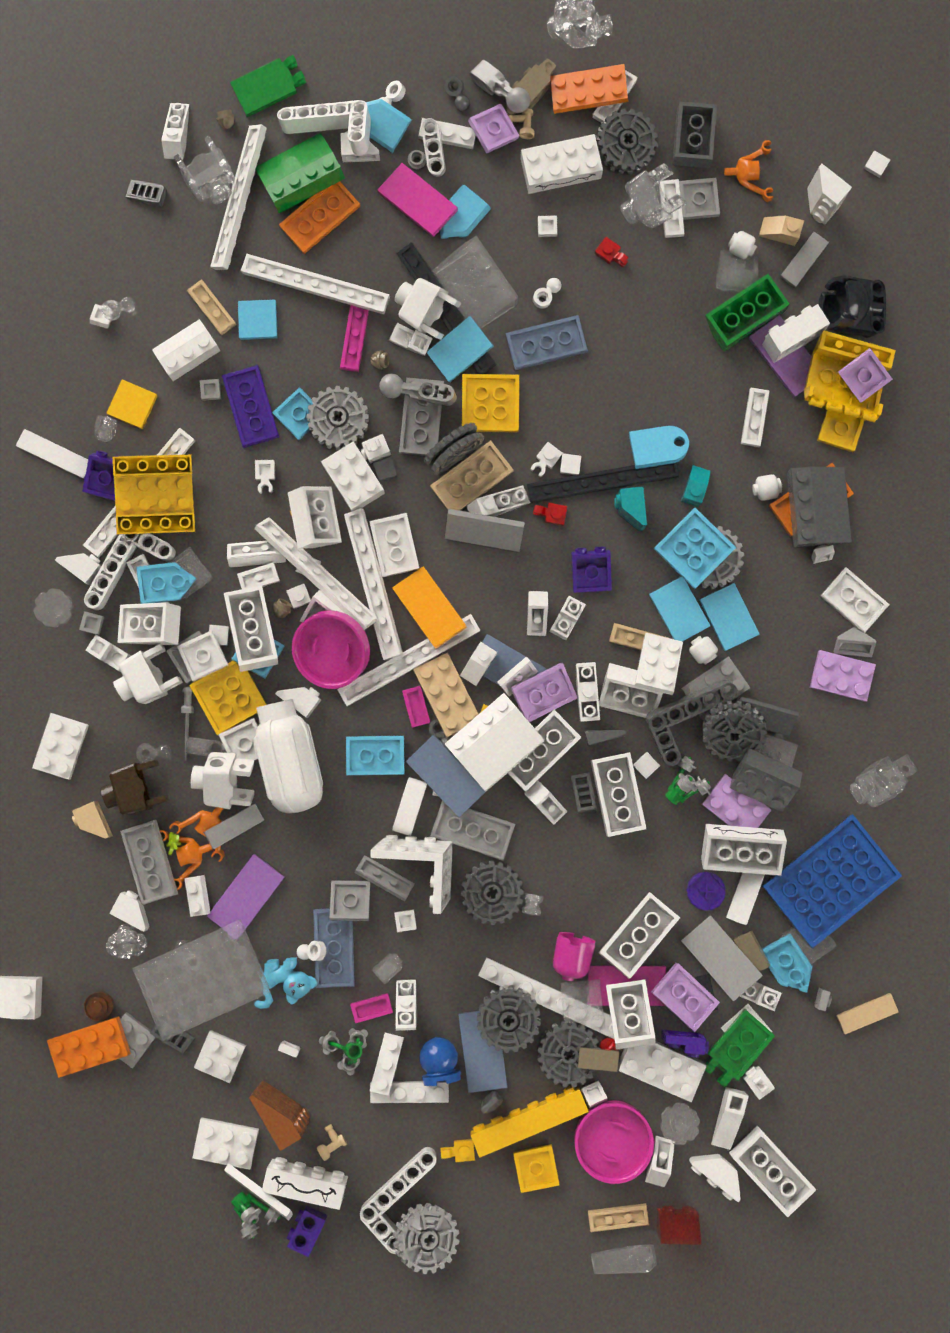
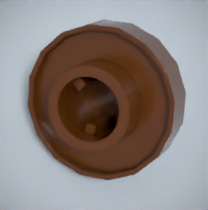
M96 991L90 994L84 1003L86 1015L95 1021H102L108 1018L114 1009L112 997L103 991Z

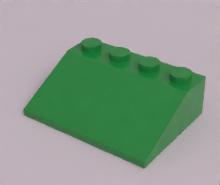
M321 133L256 166V171L278 213L345 179L336 157Z

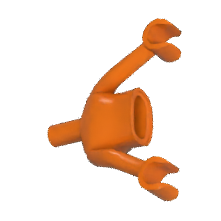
M765 140L758 151L739 158L736 168H724V176L736 175L742 186L762 195L765 202H770L773 199V196L766 195V193H772L773 189L769 187L763 190L748 181L759 180V160H752L762 154L768 155L771 152V149L764 147L771 145L770 140Z
M215 807L213 812L201 810L183 822H173L169 829L174 825L178 826L179 830L176 833L178 834L184 827L196 822L200 818L194 829L205 836L203 832L222 822L219 815L224 808ZM221 846L215 848L211 855L213 857L215 853H218L221 856L218 861L220 862L224 858L225 853L221 850Z
M160 830V833L163 832L165 834L163 842L169 840L170 834L165 830ZM179 836V842L187 843L177 847L176 850L180 866L192 865L179 878L174 879V881H178L180 884L177 890L183 887L184 878H187L201 865L202 854L214 850L210 844L199 846L195 839Z

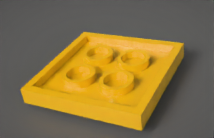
M462 374V427L472 422L477 426L476 432H519V375Z
M231 661L228 663L229 666L189 685L217 735L256 715L257 707L267 705L249 671L240 672L239 665L235 661Z

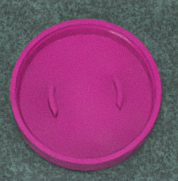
M327 610L312 615L297 628L292 640V655L299 672L308 681L322 688L337 689L349 685L363 673L369 661L370 645L365 631L355 619L339 611Z
M616 1100L605 1101L589 1108V1112L583 1114L580 1118L574 1134L575 1151L584 1170L593 1178L609 1184L625 1183L639 1176L648 1166L654 1150L653 1133L644 1115L634 1106Z

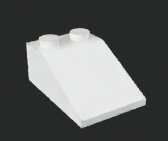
M169 603L120 605L117 643L178 645L181 607Z
M0 976V1017L10 1019H36L40 1017L42 977Z

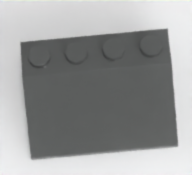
M810 466L791 468L787 472L794 548L852 543L844 467Z

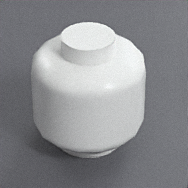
M744 231L734 233L728 244V247H730L729 252L743 260L748 255L752 257L757 248L754 245L755 237Z
M775 475L757 477L756 483L752 485L754 496L757 495L761 501L776 499L779 493L782 492L780 478H776Z
M698 636L691 642L693 646L690 647L689 651L699 664L704 663L706 665L717 657L718 648L709 637L701 638V636Z

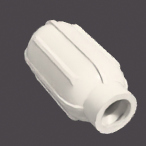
M293 699L257 707L260 724L256 730L254 743L268 799L271 800L272 805L276 809L284 813H298L318 805L323 794V780L310 727L296 714Z

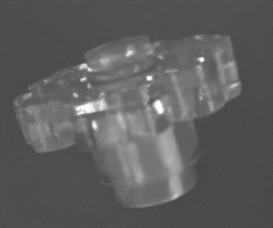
M51 588L47 593L41 592L35 599L37 606L33 609L36 619L43 621L45 626L57 628L60 623L67 624L69 619L72 618L70 610L73 609L74 604L71 597L64 595L62 590Z
M122 924L118 927L116 933L108 938L106 950L110 956H116L119 959H129L132 956H139L145 952L147 939L144 934H137L132 925Z
M675 1103L673 1108L666 1107L661 1114L663 1122L660 1124V1129L663 1136L670 1138L673 1144L684 1145L687 1140L693 1141L699 1134L697 1125H699L700 1119L695 1110H689L687 1104Z

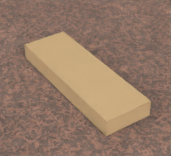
M202 279L187 290L221 336L237 325Z
M614 623L609 642L641 651L645 633L649 632Z
M888 993L836 1015L843 1033L847 1034L896 1014L899 1011L892 995Z
M646 1203L588 1211L590 1232L649 1225Z

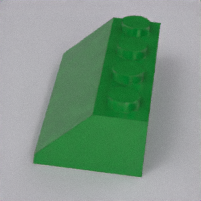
M767 274L706 314L705 317L713 338L723 352H725L784 313L790 303L770 275Z

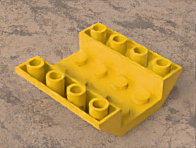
M191 455L112 457L117 534L195 532Z

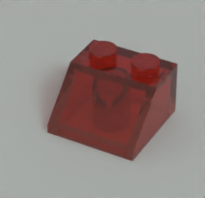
M662 1206V1209L657 1208V1235L661 1244L701 1245L700 1221L697 1210L689 1206H684L682 1209H674L672 1206Z

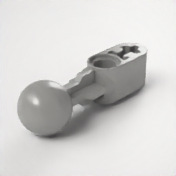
M482 60L469 72L473 82L490 95L504 96L507 106L511 111L521 113L529 107V93L521 87L512 89L504 75L487 61Z
M396 374L385 375L379 384L381 393L387 398H396L402 393L408 394L411 398L446 406L454 404L457 399V395L450 385L428 381L405 383ZM428 388H432V394L429 396H425V390ZM447 392H449L451 396H447V398L445 399L443 395H446Z

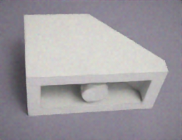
M348 131L341 133V156L343 162L380 161L379 150L370 141L369 149L365 154L355 155L350 146Z
M82 553L61 556L55 559L60 565L88 585L93 582L101 568L100 560L92 554L88 556Z
M529 591L527 635L546 636L548 592Z
M480 642L460 676L477 686L497 652Z
M301 687L280 690L275 693L284 701L293 699L295 709L306 718L310 716L321 701L318 697L320 693L312 687L309 690Z
M538 780L524 793L553 825L567 813V810Z
M129 890L121 892L109 914L143 932L147 931L150 926L144 906L141 904L140 899L137 898L138 895Z
M659 1136L655 1137L653 1155L647 1166L645 1182L665 1187L671 1176L675 1141Z

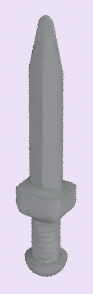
M185 687L182 690L184 692V705L181 707V713H185V761H187L189 713H194V707L191 706L193 692L191 687Z

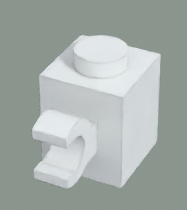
M383 434L362 442L363 449L360 451L364 459H368L370 464L391 455Z
M759 1066L748 1068L743 1076V1079L759 1100L775 1089Z

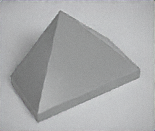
M854 626L837 637L833 652L834 654L872 657L876 640Z

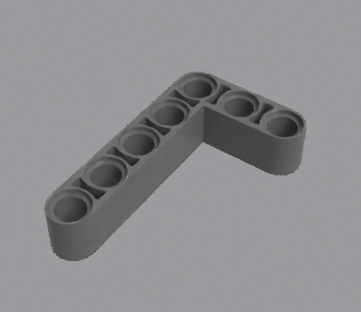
M726 679L718 681L647 714L646 723L659 754L667 765L675 766L681 759L680 752L669 727L712 709L720 703L723 704L734 699L737 696L738 690L731 681ZM726 686H731L730 692L723 694V689ZM712 693V700L706 702L705 697ZM692 701H695V707L693 709H688V704ZM673 709H678L677 715L670 717V712ZM655 717H660V722L657 725H652V720ZM666 734V741L659 742L660 736ZM669 752L675 753L673 758L666 759Z

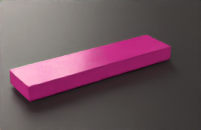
M350 305L340 370L359 372L369 310Z

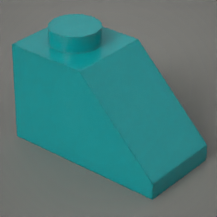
M692 466L681 502L697 507L702 504L709 482L710 470Z

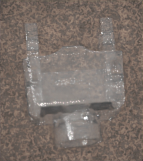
M559 0L555 3L554 16L548 19V32L553 40L562 39L574 49L594 46L597 44V38L612 35L613 16L608 14L599 17L595 11V0ZM584 24L587 25L585 33L580 29Z
M207 136L204 139L211 151L210 153L199 154L194 157L192 163L188 166H185L179 154L175 155L174 159L181 170L180 174L184 182L198 201L202 202L210 198L213 204H220L231 196L232 191L229 185L234 183L235 177L221 148H217L210 136Z
M663 163L651 172L644 170L625 185L629 200L621 204L620 208L630 224L640 221L649 228H655L672 219V213L686 205L685 199L678 194L669 200H666L659 182L673 174L672 169Z
M908 754L893 762L886 756L865 768L856 777L855 782L850 786L851 792L858 803L864 804L868 802L874 808L901 793L908 782L906 777L916 773L918 770ZM903 766H907L909 771H904Z

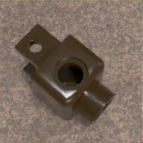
M151 760L142 764L131 763L111 771L109 774L111 784L101 787L105 806L108 809L118 806L119 812L127 815L151 810L154 805L170 801L168 795L150 799L143 770L159 766L158 760Z

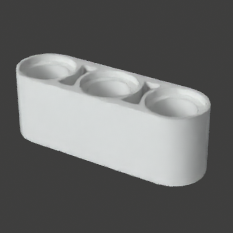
M428 118L421 125L427 167L433 176L439 177L446 170L440 128L434 119ZM434 124L435 131L427 133L426 126ZM437 143L438 150L434 153L430 152V144ZM435 162H439L442 165L441 170L438 172L432 171V165Z
M411 777L408 778L392 831L411 836L426 790V782Z

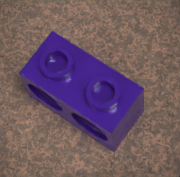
M306 1205L304 1211L300 1210L295 1219L298 1222L296 1228H291L286 1238L289 1240L287 1247L309 1257L327 1215ZM311 1217L315 1223L309 1225L305 1222V1218ZM300 1235L304 1236L306 1238V1242L300 1243L297 1241L296 1237Z

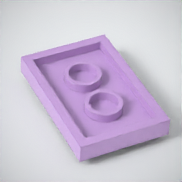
M819 650L809 688L867 702L876 664Z
M559 663L510 687L521 713L529 722L578 698L563 663Z
M724 774L701 805L728 826L758 828L771 812V809L765 804L731 789L732 778Z
M675 963L651 991L693 1032L700 1027L720 1003L679 963Z

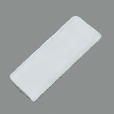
M268 541L227 544L229 567L286 562V558Z
M742 872L726 918L747 925L765 874Z

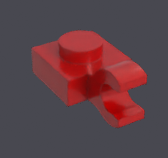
M605 237L595 250V254L608 264L614 260L623 268L629 258L625 254L620 253L621 247L608 237Z
M548 503V507L545 508L535 505L533 515L546 517V523L563 526L567 506Z

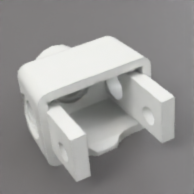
M418 278L414 285L404 282L399 287L395 296V302L402 306L398 314L400 319L416 330L429 333L442 340L444 334L430 326L435 320L440 318L443 312L444 301L458 308L461 305L460 301L448 295V291L422 278Z
M159 644L146 652L140 650L119 664L123 677L115 680L114 686L123 701L135 697L137 702L148 704L168 695V690L183 683L178 676L163 683V674L151 662L150 659L166 651L163 645Z
M212 752L209 754L205 766L193 767L191 788L203 790V802L207 806L230 809L232 804L251 806L254 790L237 788V775L250 777L254 761L237 759L235 753Z

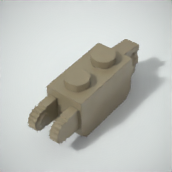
M547 58L539 66L535 64L532 68L529 67L523 74L521 81H516L511 87L512 89L521 87L529 93V109H532L550 89V76L555 71L556 65ZM507 106L506 111L508 115H515L516 113Z

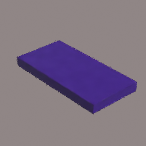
M256 365L222 375L242 447L246 448L280 438L259 366Z

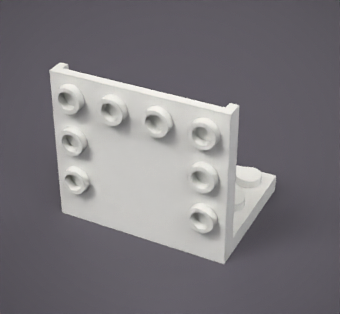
M386 835V838H383L371 849V858L435 861L434 874L431 875L430 887L434 888L433 895L430 896V907L433 908V914H441L451 899L453 841H436L435 837H425L424 840H417L416 836H406L405 839H398L397 835Z

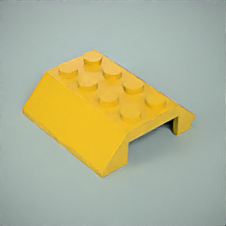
M823 330L811 356L804 387L805 401H809V405L822 408L825 406L826 410L837 413L843 411L845 415L856 418L861 416L863 420L875 423L881 416L883 404H879L882 388L860 403L838 371L869 348L874 352L886 371H889L892 368L895 350Z

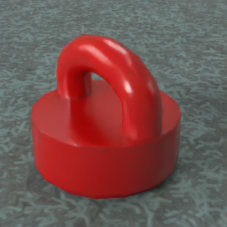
M611 1037L602 1039L599 1044L601 1049L619 1051V1049L616 1050L615 1039Z

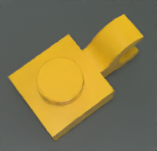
M472 1139L455 1140L454 1147L440 1148L441 1159L455 1156V1162L475 1161Z

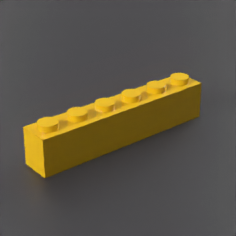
M569 1086L561 1094H550L545 1097L546 1100L533 1101L525 1109L520 1110V1108L510 1111V1115L506 1117L497 1116L491 1119L489 1124L484 1125V1123L474 1126L470 1135L479 1158L588 1113L589 1111L579 1086Z

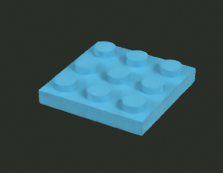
M696 508L654 547V550L694 589L736 549Z

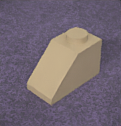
M789 216L764 217L759 236L795 246L799 240L804 220Z
M93 801L72 811L74 814L72 816L73 822L80 829L103 838L113 837L98 801Z

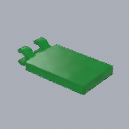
M294 55L287 57L284 62L278 58L230 82L247 118L296 94L295 88L306 83L302 71L297 72L294 76L290 73V70L298 67Z
M744 1009L709 1050L708 1055L711 1058L705 1063L707 1065L705 1071L711 1074L717 1066L724 1072L716 1080L723 1087H726L733 1077L738 1081L775 1035Z

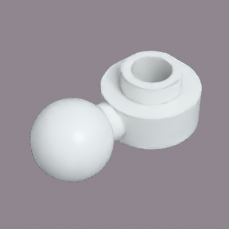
M399 81L391 82L386 89L387 96L380 99H383L390 105L392 101H400L405 95V86Z
M551 278L547 282V288H539L535 291L533 303L536 307L543 309L550 305L552 293H557L561 289L559 279ZM543 297L545 301L541 302L539 298Z
M312 941L309 945L302 944L297 948V956L302 960L321 961L326 955V946L322 941Z

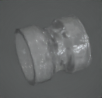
M525 893L524 900L526 905L522 906V913L540 916L541 909L539 906L543 902L544 896Z

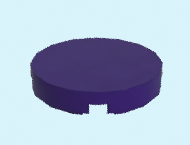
M699 872L688 882L686 889L687 897L696 908L713 910L724 901L725 885L716 874Z

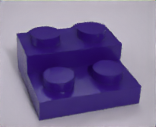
M96 451V453L89 455L82 492L115 501L113 458L108 457V453L104 451Z
M595 547L594 551H587V548H576L575 552H571L574 593L612 591L611 553L609 550H606V547Z
M662 1029L661 1038L669 1047L681 1048L689 1057H699V1054H708L709 1042L706 1041V1038L701 1033Z

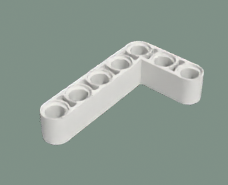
M357 100L286 107L277 113L282 131L286 134L348 128V139L352 152L355 155H363L369 149L371 117L365 101Z
M150 533L136 534L133 538H129L128 534H119L87 591L84 603L93 610L103 609L127 567L126 562L131 560L137 547L166 562L175 558V549L167 542ZM147 539L153 540V543L150 547H145V541ZM123 546H126V553L124 555H120L119 549ZM168 547L170 550L169 554L162 556V550ZM117 563L116 571L111 572V564ZM107 579L108 586L101 589V582ZM98 596V603L92 606V598Z
M425 1147L365 1201L361 1207L360 1219L390 1253L396 1254L395 1252L398 1250L390 1242L395 1238L393 1233L397 1232L398 1228L384 1212L434 1167L437 1155L431 1147ZM425 1154H430L433 1160L425 1162L422 1157ZM416 1168L418 1174L412 1176L408 1173V1169ZM396 1181H400L403 1183L404 1187L401 1189H396L393 1186V1183ZM386 1195L389 1201L381 1202L379 1196ZM370 1208L374 1211V1215L367 1216L364 1210ZM383 1223L388 1228L385 1231H381L377 1225Z

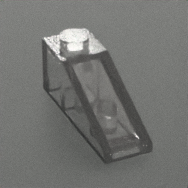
M653 1244L633 1245L591 1254L594 1274L649 1273L657 1265Z

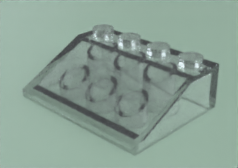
M477 236L461 245L432 270L444 289L448 291V295L461 302L458 309L466 319L471 316L480 329L518 304V295Z

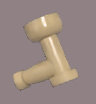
M529 108L522 112V114L509 115L512 123L524 122L523 128L520 129L519 136L523 139L534 138V129L531 128L533 110Z
M332 1124L325 1127L332 1143L327 1146L322 1144L317 1147L324 1161L330 1158L331 1152L342 1145H347L342 1134L338 1136Z

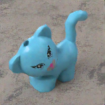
M297 957L286 958L283 965H280L279 959L268 960L267 963H264V973L262 976L263 994L266 999L265 1001L257 1000L254 1005L259 1009L269 1008L273 1002L271 988L275 987L278 983H283V990L286 993L287 1001L290 1004H294L299 998L305 996L310 989L317 986V980L312 976L306 975L304 972L293 971L297 965Z

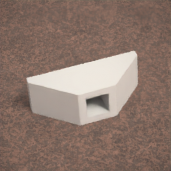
M596 663L576 664V688L580 721L600 720Z
M396 980V1031L416 1030V980Z
M720 1154L694 1156L689 1159L692 1164L691 1169L698 1175L703 1173L708 1177L706 1181L714 1188L719 1186L726 1198L730 1201L735 1199L737 1202L741 1200L737 1170Z

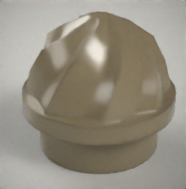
M232 110L217 112L218 117L216 119L221 127L229 129L234 125L235 115L232 114Z
M380 350L371 356L370 360L373 367L379 370L388 368V353Z
M279 598L273 604L275 616L278 618L286 617L291 613L292 604Z

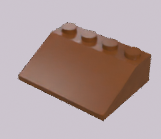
M260 1082L249 1098L279 1150L282 1151L302 1138L310 1122V1114L305 1107L302 1108L298 1102L267 1082Z

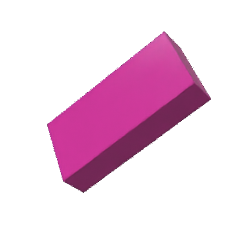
M421 686L403 690L412 728L431 723Z
M388 993L350 1004L355 1023L393 1013Z

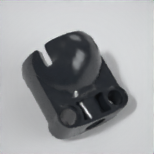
M843 275L833 277L827 282L825 288L827 290H834V292H822L819 298V307L830 322L827 327L829 330L862 335L865 338L873 337L885 330L886 289L881 280L873 281Z

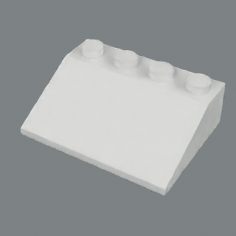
M503 693L448 740L445 745L486 792L545 740Z

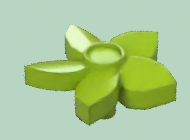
M170 832L169 842L166 844V847H170L168 855H172L173 850H177V846H181L179 835H176L174 832Z

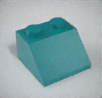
M644 488L620 489L618 494H616V498H614L615 509H618V514L638 531H643L647 526Z

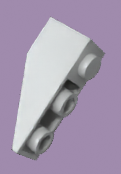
M170 103L161 140L164 159L183 160L189 104Z
M522 485L477 498L467 505V509L470 513L495 517L527 505L530 501Z
M725 1087L711 1145L731 1150L749 1097L744 1091Z

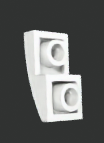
M569 596L549 632L567 640L586 604Z
M755 982L739 997L775 1011L782 993Z

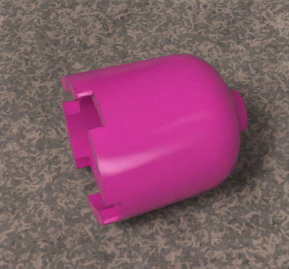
M559 932L554 951L553 967L559 975H562V979L573 981L574 979L584 977L588 973L595 949V940L583 936L582 939L574 937L575 933Z

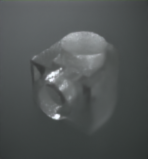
M98 415L95 421V437L100 441H110L116 432L117 420Z

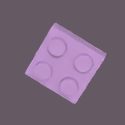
M502 104L472 116L468 120L486 153L519 138V134Z
M870 348L838 371L860 403L893 380Z

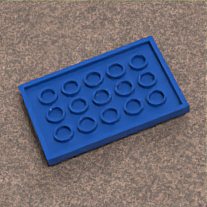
M852 814L782 869L781 875H775L762 887L809 947L814 948L902 877V875Z

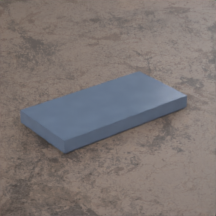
M579 315L505 334L515 371L588 352Z
M487 634L482 643L495 650L497 654L483 676L499 685L497 681L526 656ZM529 659L538 671L535 675L547 670L545 667Z
M432 735L406 761L458 817L485 793V790L435 735Z
M313 909L314 941H322L326 946L324 959L315 961L316 988L354 987L353 921L330 920V909Z
M480 1011L459 1013L469 1093L507 1088L503 1050L496 1051L494 1045L489 1047L487 1039L481 1038L482 1031L477 1028L478 1022H480L477 1021V1013Z

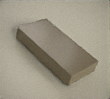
M749 931L734 939L738 948L758 971L770 967V963L753 931Z
M579 1047L578 1068L617 1072L619 1051Z

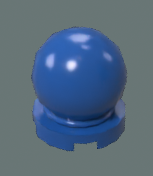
M435 1037L425 1042L419 1057L421 1067L427 1072L426 1075L422 1076L424 1086H437V1081L446 1080V1083L449 1084L461 1080V1071L455 1069L458 1062V1053L454 1044L442 1037Z

